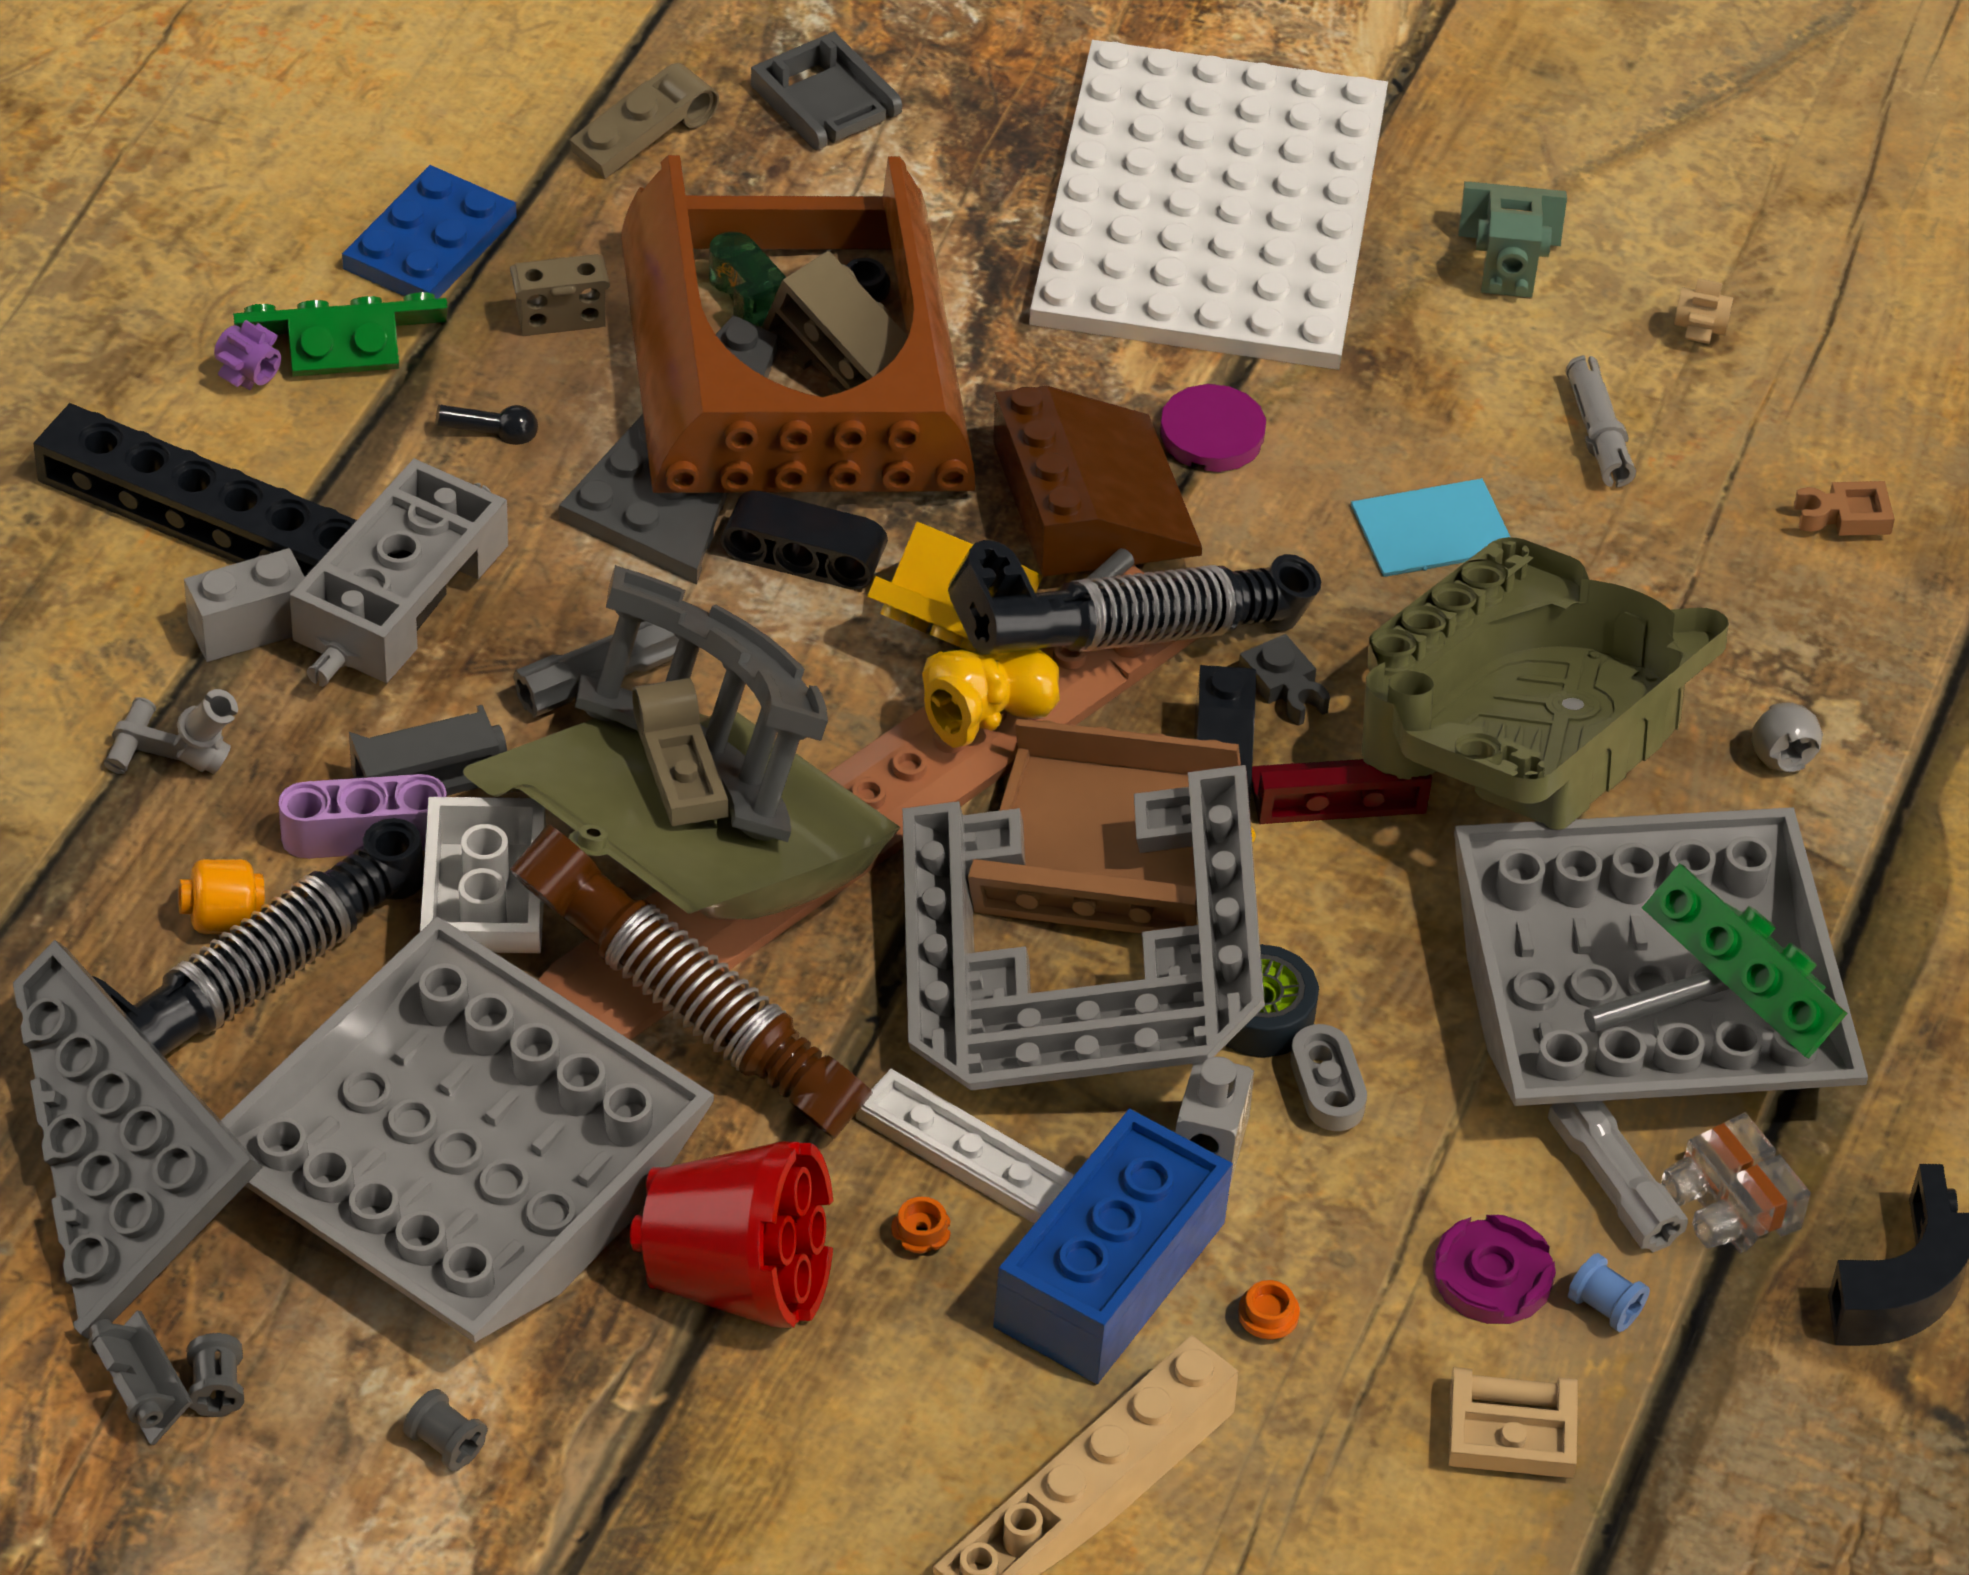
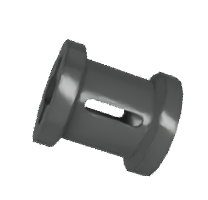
M210 1333L196 1337L186 1348L187 1362L193 1368L194 1384L188 1390V1394L193 1401L189 1407L199 1415L208 1417H223L239 1410L244 1404V1388L237 1381V1366L243 1359L241 1342L231 1335L222 1333ZM217 1351L221 1354L219 1360H215V1352ZM212 1390H216V1398L214 1399L210 1397Z
M440 1389L430 1390L420 1397L410 1409L403 1424V1432L412 1441L423 1440L442 1455V1463L451 1471L460 1470L477 1456L485 1443L488 1432L486 1424L479 1419L468 1420L449 1405L447 1394Z

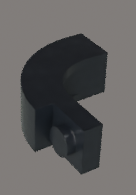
M1919 1164L1909 1197L1916 1242L1914 1248L1903 1255L1891 1259L1837 1261L1828 1294L1835 1345H1879L1908 1338L1923 1331L1940 1319L1956 1299L1969 1263V1213H1957L1958 1201L1956 1190L1954 1188H1947L1943 1164Z

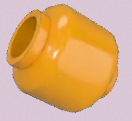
M201 859L194 863L190 879H179V914H190L193 928L201 934L230 933V928L233 925L240 926L241 920L243 918L250 919L253 911L261 912V906L265 903L263 874L254 873L252 865L247 860Z

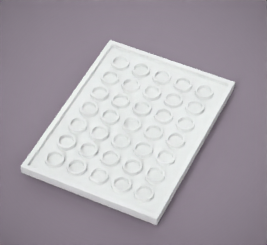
M1092 40L1030 308L1029 325L1339 370L1388 81L1275 66L1267 63L1226 59L1218 56L1177 52L1168 49L1127 45L1119 42Z

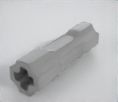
M1603 1101L1556 1103L1550 1106L1549 1121L1569 1149L1580 1156L1616 1206L1618 1217L1641 1249L1646 1248L1650 1249L1652 1253L1670 1246L1680 1234L1685 1232L1688 1218L1665 1186L1653 1178L1621 1134L1616 1119Z

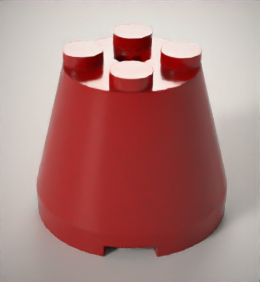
M781 1141L673 1166L652 1167L650 1169L646 1183L647 1197L643 1215H636L633 1218L630 1230V1241L633 1251L643 1253L646 1279L650 1289H658L771 1327L795 1328V1324L799 1321H812L826 1291L833 1256V1248L824 1246L826 1216L822 1205H830L834 1201L826 1162L820 1150L814 1144Z

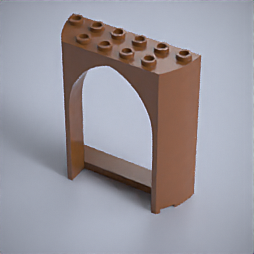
M680 155L666 156L660 162L661 170L645 188L640 187L628 208L621 232L653 493H733L751 490L763 492L975 491L972 453L927 209L922 191L907 171L906 163L901 157L888 156L883 196L685 195ZM693 249H892L907 340L894 360L881 372L862 384L841 393L819 397L785 387L752 370L732 354L716 336L702 309Z

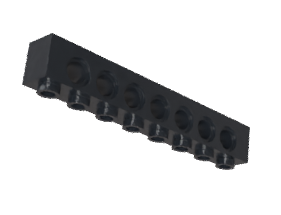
M69 403L33 443L39 482L234 563L290 548L304 577H306L357 521L339 513L333 508L311 502L292 494L284 488H277L244 474L240 470L228 468L201 457L191 450H184L157 439L147 432L135 430L108 419L98 412H91L72 403ZM404 550L397 554L387 555L392 558L401 559L412 555V553ZM446 585L417 616V630L446 596Z

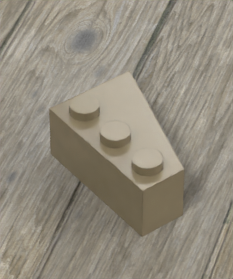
M829 250L782 280L762 326L763 329L778 335V340L795 352L793 355L794 363L804 370L813 365L830 378L828 388L836 394L856 387L881 372L894 360L907 340V335L893 321L887 308L883 304L876 302L858 283L853 271L846 265L841 264Z

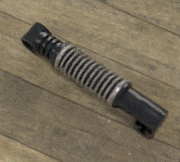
M982 540L976 542L969 549L949 583L948 593L972 646L981 655L1064 646L1072 652H1085L1114 647L1119 648L1221 636L1231 633L1238 625L1262 623L1271 629L1286 631L1292 629L1298 623L1320 591L1321 578L1315 567L1306 559L1297 555L1284 554L1278 556L1270 567L1239 571H1231L1223 565L1182 568L1175 571L1165 570L1164 572L1156 571L1154 573L1119 575L1112 578L1102 577V579L1074 580L1064 583L1057 591L1035 593L1014 552L999 542Z
M383 819L372 824L364 834L363 846L353 854H350L342 862L340 861L326 872L313 871L309 875H305L291 886V891L284 890L281 893V898L274 897L271 899V905L264 903L261 906V912L253 911L250 919L243 918L240 926L233 925L230 928V933L223 932L220 935V940L213 939L210 942V948L203 946L200 949L199 955L193 953L189 957V962L182 961L163 976L162 986L135 1005H132L105 981L95 976L92 977L156 1049L165 1056L195 1034L208 1035L210 1032L216 1031L224 1024V1021H230L234 1014H240L244 1007H250L254 1003V999L260 1000L264 996V992L270 993L275 985H281L285 978H291L295 971H301L305 964H311L315 957L322 956L325 950H330L335 946V943L342 942L357 929L358 919L363 914L371 911L374 906H378L385 899H404L415 894L423 886L424 876L420 832L414 824L404 819Z

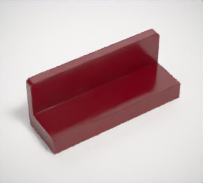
M1363 759L1259 765L1252 767L1251 786L1259 824L1426 814L1432 774L1411 777V779H1399L1395 775L1382 773L1371 765H1367Z

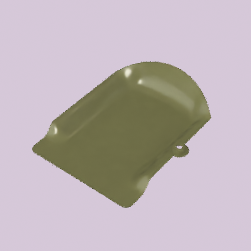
M699 713L700 724L708 728L711 716ZM736 713L727 742L745 756L755 724L740 713ZM592 719L470 764L463 770L467 779L490 795L498 797L514 792L526 793L576 830L570 834L569 839L586 854L594 856L610 855L688 914L699 911L708 918L755 919L797 907L828 894L864 873L884 846L901 828L798 754H795L781 796L790 817L791 834L788 842L775 838L769 841L754 839L746 835L741 829L732 827L729 807L728 817L671 826L639 732L617 721Z

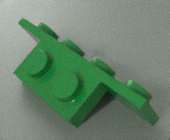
M419 292L405 295L403 301L382 303L380 297L364 296L352 299L350 305L329 306V303L323 300L304 301L297 304V309L276 310V307L271 304H255L245 307L244 313H233L234 325L242 327L243 322L247 320L254 325H262L276 335L289 334L292 376L296 377L399 369L396 326L447 322L448 306L447 298L435 299V295L432 293Z
M1679 863L1642 906L1646 913L1804 1057L1809 1059L1848 1014L1823 992L1826 986L1811 974L1817 964L1791 942L1785 948L1781 947L1770 937L1776 927L1751 906H1748L1744 912H1741L1725 903L1684 865Z

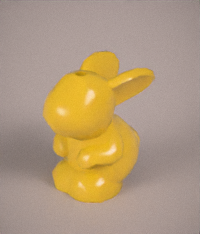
M1040 649L981 655L967 650L940 651L926 659L922 673L925 690L924 704L928 720L939 737L952 748L971 744L979 728L994 731L1000 726L1002 719L1000 712L1003 709L1023 719H1041L1047 717L1060 701L1059 667L1053 659Z

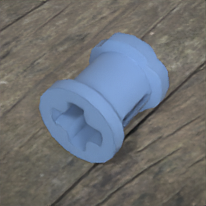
M1599 1253L1593 1254L1574 1276L1569 1287L1568 1298L1576 1304L1586 1302L1608 1317L1612 1328L1622 1332L1634 1322L1642 1311L1648 1299L1650 1288L1641 1281L1634 1284L1607 1267L1608 1260Z

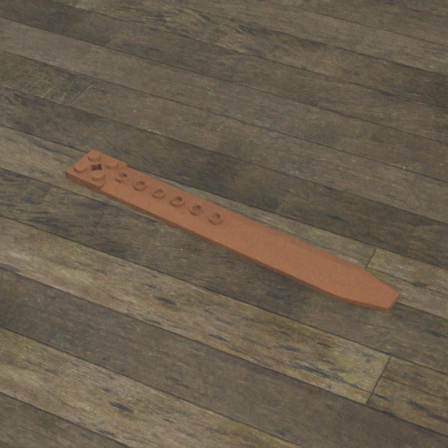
M1133 565L1123 575L1144 574V572ZM1199 638L1085 652H1072L1064 646L1042 648L1041 651L1053 659L1059 667L1060 701L1047 717L1025 720H1048L1059 724L1077 725ZM924 706L828 772L827 776L901 827L864 873L828 894L797 907L755 919L708 918L699 911L688 914L658 891L645 900L652 905H656V908L660 909V914L668 915L669 922L678 923L679 930L688 931L689 938L698 939L699 947H708L709 955H717L719 963H727L729 970H731L902 849V808L957 801L960 802V806H963L1011 772L1018 751L1015 722L1016 719L1023 718L1014 716L1003 709L1000 712L1002 716L1000 726L994 731L979 728L971 744L952 748L935 732L928 720ZM669 927V929L674 932V928ZM680 935L679 937L684 940V936ZM589 938L553 962L538 979L539 982L629 1040H632L671 1012L663 1011L664 1000L659 1003H653V993L643 995V985L633 986V976L631 978H623V968L621 970L610 968V965H607L606 961L599 955L598 945ZM690 943L689 945L694 948V944Z

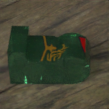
M740 232L721 233L710 242L709 280L717 290L730 295V298L734 301V316L756 326H763L782 280L786 276L746 234Z

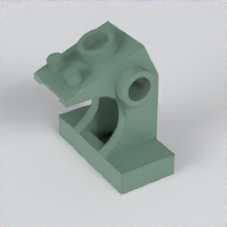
M1464 181L1458 236L1476 238V250L1485 251L1481 293L1533 297L1539 257H1549L1551 245L1561 246L1567 191Z

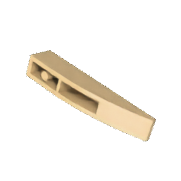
M1191 1335L933 1566V1574L1040 1575L1112 1522L1234 1413L1239 1371Z

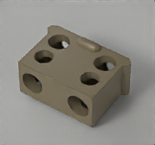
M593 254L515 263L510 267L516 294V311L522 336L606 327L605 289L610 287V282L602 255ZM591 288L590 292L586 294H580L585 289ZM539 294L538 298L528 300L531 296ZM586 308L595 309V312L589 316L582 313ZM534 314L543 315V318L537 322L529 319Z

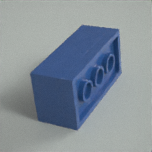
M1129 1108L1000 1265L993 1327L1098 1385L1224 1225L1233 1163Z

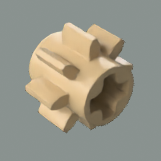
M1698 278L1696 290L1682 287L1674 325L1687 328L1686 340L1710 344L1712 333L1726 335L1734 297L1720 295L1722 283Z

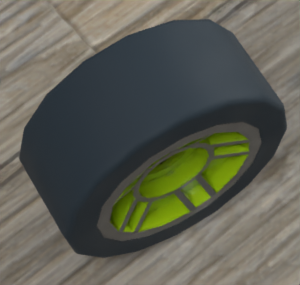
M1260 944L1265 1006L1225 1046L1243 1055L1265 1058L1284 1055L1290 1052L1293 1039L1298 1031L1306 1026L1314 1025L1319 985L1313 969L1300 956L1282 947Z

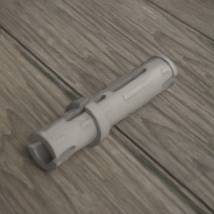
M1585 355L1578 356L1568 363L1565 372L1573 388L1576 402L1587 429L1588 436H1585L1589 453L1595 456L1598 461L1604 484L1612 487L1614 483L1611 476L1612 472L1616 487L1625 486L1636 476V469L1625 443L1629 439L1625 426L1615 416L1597 359L1589 356L1588 363L1591 369L1589 370Z

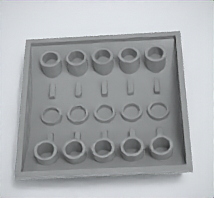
M1794 807L1576 819L1562 830L1550 829L1538 821L1455 826L1454 837L1467 961L1486 1048L1514 1106L1867 1084L1868 1074ZM1679 863L1684 865L1725 903L1741 912H1744L1748 906L1757 910L1776 927L1770 935L1771 938L1783 948L1791 942L1817 964L1811 974L1826 986L1823 992L1848 1014L1809 1059L1804 1057L1731 989L1596 1032H1591L1588 1029L1584 1019V1012L1587 1009L1709 971L1705 965L1642 909V906Z
M436 916L221 1121L263 1167L245 1185L247 1188L475 1343L560 1295L632 1222L633 1218L640 1213L645 1205L647 1197L646 1183L650 1169L652 1167H668L672 1165L714 1102V1094L439 916Z

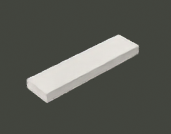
M890 1069L871 1089L873 1094L856 1113L855 1119L1034 1224L1074 1176L893 1069Z

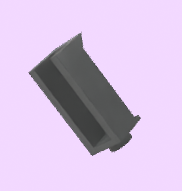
M483 705L477 706V713L465 714L370 738L349 732L351 770L354 778L414 774L430 775L438 778L444 784L447 796L480 788L467 779L463 773L464 768L470 764L507 751L506 740L499 724L491 726Z

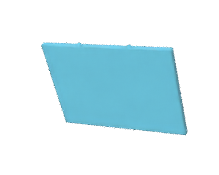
M1483 478L1351 501L1353 512L1383 577L1465 563L1491 542L1500 538L1510 537Z

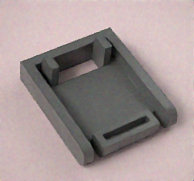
M835 31L751 67V87L814 150L826 147L827 139L835 143L883 122L886 114L889 117H894L902 113V101L898 93ZM817 65H820L825 70L789 86V77Z

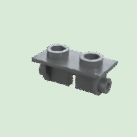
M137 1310L124 1325L113 1324L109 1319L97 1321L89 1329L90 1338L88 1346L94 1354L99 1355L107 1371H110L114 1378L113 1382L128 1407L126 1414L129 1420L139 1424L149 1443L155 1445L193 1401L142 1311Z

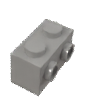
M290 548L184 578L188 625L206 662L293 637L290 593L305 577Z

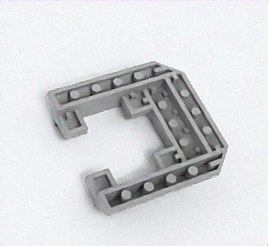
M1241 765L1188 772L1189 787L1134 794L1136 839L1140 853L1193 847L1198 925L1142 932L1145 979L1031 993L1030 960L1026 946L975 952L973 903L968 881L969 871L973 859L1025 865L1024 824L1020 808L963 815L959 801L902 808L908 1042L910 1049L970 1090L1203 1063L1205 1060L1214 1057L1265 1006L1246 766Z

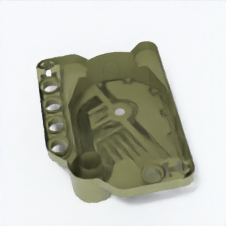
M1506 537L1497 539L1370 635L1368 647V668L1370 672L1366 676L1362 734L1363 761L1382 773L1395 775L1399 779H1411V777L1428 776L1435 772H1441L1476 786L1475 792L1479 797L1488 802L1541 822L1550 829H1565L1587 811L1590 804L1605 791L1609 792L1626 778V774L1642 760L1646 761L1662 747V743L1671 736L1675 729L1678 730L1682 718L1685 684L1726 649L1729 626L1728 618L1721 612L1709 608L1670 610L1659 601L1636 590L1612 583L1590 580L1584 565L1571 556L1520 538Z

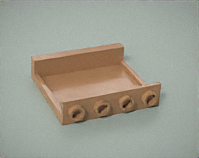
M1016 719L1015 730L1018 751L999 811L1020 808L1024 824L1025 865L973 859L968 881L974 913L1140 934L1145 931L1198 925L1193 847L1140 853L1136 839L1134 794L1189 787L1188 772L1241 766L1239 744L1223 743L1218 740L1171 737L1159 733L1145 734L1119 731L1106 727L1093 728L1059 724L1048 720Z

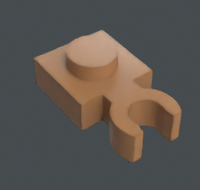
M1885 481L1832 482L1830 493L1827 494L1811 487L1801 488L1796 492L1794 509L1802 510L1799 521L1800 530L1813 532L1823 529L1826 525L1836 524L1838 536L1888 535L1892 533L1895 518Z

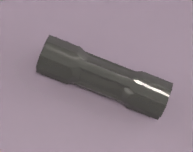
M647 621L641 622L625 675L635 671L645 672L672 661L679 639L674 633ZM613 635L567 654L551 655L517 669L513 674V679L516 685L517 696L525 711H529L535 718L571 703L577 696L581 674L599 680Z

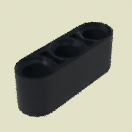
M751 490L744 492L739 497L720 540L724 550L734 559L741 562L846 589L857 590L865 588L870 584L886 548L888 537L883 527L869 518L763 491Z

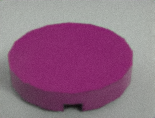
M1215 384L1192 386L1174 394L1163 407L1160 438L1165 450L1182 464L1191 467L1192 462L1205 465V471L1212 472L1234 470L1253 461L1260 453L1261 445L1265 438L1266 417L1261 406L1242 391L1230 386Z
M1486 1215V1220H1476L1471 1222L1470 1217L1458 1221L1442 1235L1434 1256V1282L1444 1301L1461 1315L1486 1324H1511L1531 1317L1546 1304L1554 1284L1556 1274L1555 1261L1553 1262L1549 1254L1550 1247L1544 1237L1525 1222L1505 1215Z

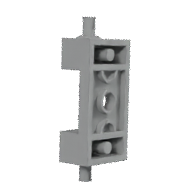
M413 458L290 593L293 641L322 654L307 669L309 679L315 684L319 681V686H326L341 667L347 666L384 683H388L418 649L417 616L457 571H461L479 580L508 547L507 499L491 493L485 485L481 488V483L471 484ZM404 550L412 553V555L401 559L392 558L387 555L397 554Z

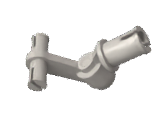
M222 689L209 691L197 706H191L182 712L177 722L179 734L175 735L147 727L153 713L156 711V706L146 698L137 697L133 700L126 719L117 722L113 730L112 737L115 741L103 762L104 766L114 773L124 774L135 750H140L183 761L200 772L206 770L214 775L225 761L231 745L223 741L221 733L222 729L235 719L233 715L238 713L237 702L229 692Z

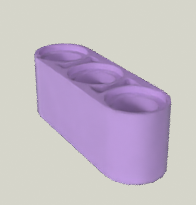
M423 774L295 783L285 788L279 797L281 841L284 849L289 854L298 858L349 856L363 846L364 834L372 824L383 819L397 818L407 820L416 826L420 832L422 851H425L428 798L447 797V792L444 784L438 778Z

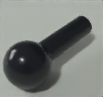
M439 404L436 411V426L497 434L502 441L513 445L525 444L531 441L538 431L536 416L530 409L521 405L508 406L500 413Z

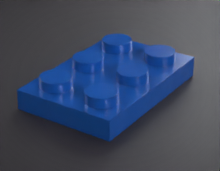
M429 165L342 253L343 269L402 296L427 292L434 294L435 299H438L517 218L516 202Z

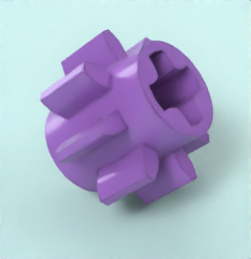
M247 320L243 322L242 327L237 325L230 326L221 334L215 345V358L224 364L220 368L218 376L236 387L241 385L248 390L252 389L254 383L257 385L268 383L277 373L281 363L280 352L272 347L278 336L262 325H254Z

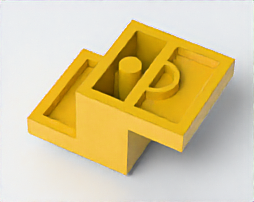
M916 522L892 582L875 576L867 597L884 604L880 612L881 615L924 633L927 632L931 623L933 626L929 635L967 651L976 652L948 593L951 579L974 544ZM1022 565L1036 593L1043 576Z

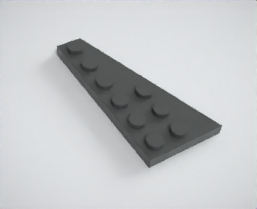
M733 315L716 333V336L740 361L768 378L778 351V335ZM642 414L559 504V520L697 584L702 571V561L706 549L709 550L714 536V526L720 510H723L728 493H653Z

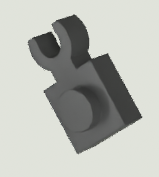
M1287 634L1240 653L1238 668L1256 669V690L1268 704L1282 698L1286 702V715L1294 724L1299 726L1304 723L1306 712L1304 704L1315 706L1322 715L1328 713L1329 692L1324 686L1315 682L1316 668Z

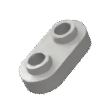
M1314 1024L1304 1027L1298 1031L1293 1039L1290 1064L1306 1112L1316 1125L1326 1130L1344 1131L1351 1129L1359 1124L1364 1116L1367 1090L1350 1041L1342 1031L1330 1025ZM1313 1060H1322L1324 1062L1319 1064L1315 1063Z

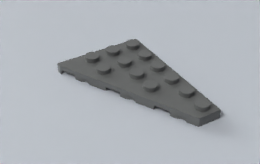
M54 940L13 982L17 1008L20 1009L23 1016L21 1024L23 1044L30 1048L35 1079L31 1080L30 1083L37 1123L43 1129L44 1138L41 1145L44 1162L51 1166L56 1197L51 1199L58 1241L65 1250L63 1262L65 1280L73 1287L78 1320L73 1321V1325L82 1336L89 1339V1329L94 1323L103 1319H109L113 1322L263 1167L72 953L58 941Z

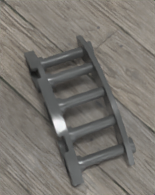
M615 565L609 583L606 608L615 610L619 618L600 679L581 674L575 707L585 710L588 715L595 719L617 721L638 731L633 711L632 691L622 688L621 685L641 622L647 621L674 633L679 639L666 681L690 678L699 649L702 648L720 660L726 669L708 728L701 724L700 726L728 798L732 827L741 829L746 835L754 839L769 841L775 838L788 842L791 834L790 817L781 796L800 740H804L807 737L819 741L822 740L828 716L827 707L819 688L811 685L808 688L802 681L805 670L802 665L779 644L748 622L716 604L711 607L710 613L683 601L686 590L648 575ZM747 684L758 699L761 710L745 756L727 741L745 685Z

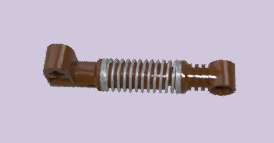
M548 824L510 868V871L520 884L573 927L580 930L586 938L596 943L599 955L606 961L607 965H610V968H613V970H621L623 968V978H631L633 976V986L643 985V995L653 993V1003H659L664 1000L663 1011H671L674 1008L673 1019L684 1017L683 1027L694 1025L693 1036L705 1033L703 1036L704 1044H710L715 1041L713 1046L714 1052H721L725 1049L724 1060H731V1066L736 1067V1070H739L746 1076L757 1075L761 1079L767 1078V1084L770 1087H778V1093L783 1097L787 1098L790 1096L789 1102L831 1138L835 1139L873 1094L870 1088L842 1064L829 1055L821 1057L822 1051L815 1046L810 1048L811 1042L805 1037L799 1038V1032L793 1027V1018L786 1013V1010H781L778 1004H769V997L765 995L759 996L758 988H749L748 980H739L738 972L729 971L727 963H719L717 955H709L708 947H699L698 939L689 938L688 931L679 930L678 923L669 922L668 915L660 914V909L656 908V905H652L644 899L633 900L624 890L614 885L611 880L602 874L594 861L583 850L552 825ZM669 927H673V928H674V932L671 931V930L669 929ZM683 935L684 940H682L679 936ZM693 943L694 948H692L689 944ZM760 1001H765L764 1007L758 1011Z

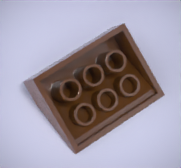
M1050 386L1020 387L1015 390L995 392L993 443L1043 577L1096 570L1120 548L1126 549L1132 554L1134 565L1202 556V545L1149 414Z

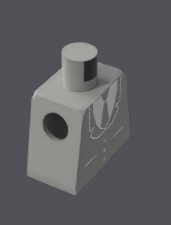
M1211 1057L1203 1063H1194L1178 1115L1175 1133L1198 1144V1140L1201 1141L1202 1134L1214 1138L1219 1146L1218 1150L1213 1153L1233 1163L1232 1182L1250 1117L1254 1070L1248 1066L1235 1064L1225 1057Z

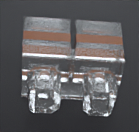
M1746 1112L1689 1139L1684 1159L1665 1169L1661 1182L1678 1206L1698 1199L1704 1207L1695 1211L1692 1225L1696 1236L1707 1249L1732 1242L1740 1254L1752 1247L1758 1237L1776 1230L1780 1237L1800 1230L1811 1192L1780 1154L1775 1156L1776 1149Z

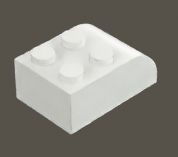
M429 797L420 932L436 916H439L494 953H541L544 902L520 884L510 871V868L546 827L545 807L532 798Z

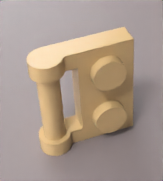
M1453 1367L1450 1385L1451 1407L1448 1466L1574 1478L1577 1465V1379L1558 1377L1557 1383L1476 1376L1472 1375V1369ZM1472 1400L1555 1408V1410L1472 1402Z

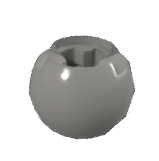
M1777 703L1770 706L1769 710L1763 713L1755 723L1751 742L1758 759L1768 768L1780 772H1796L1804 769L1805 765L1819 752L1823 732L1816 715L1805 706L1795 703Z

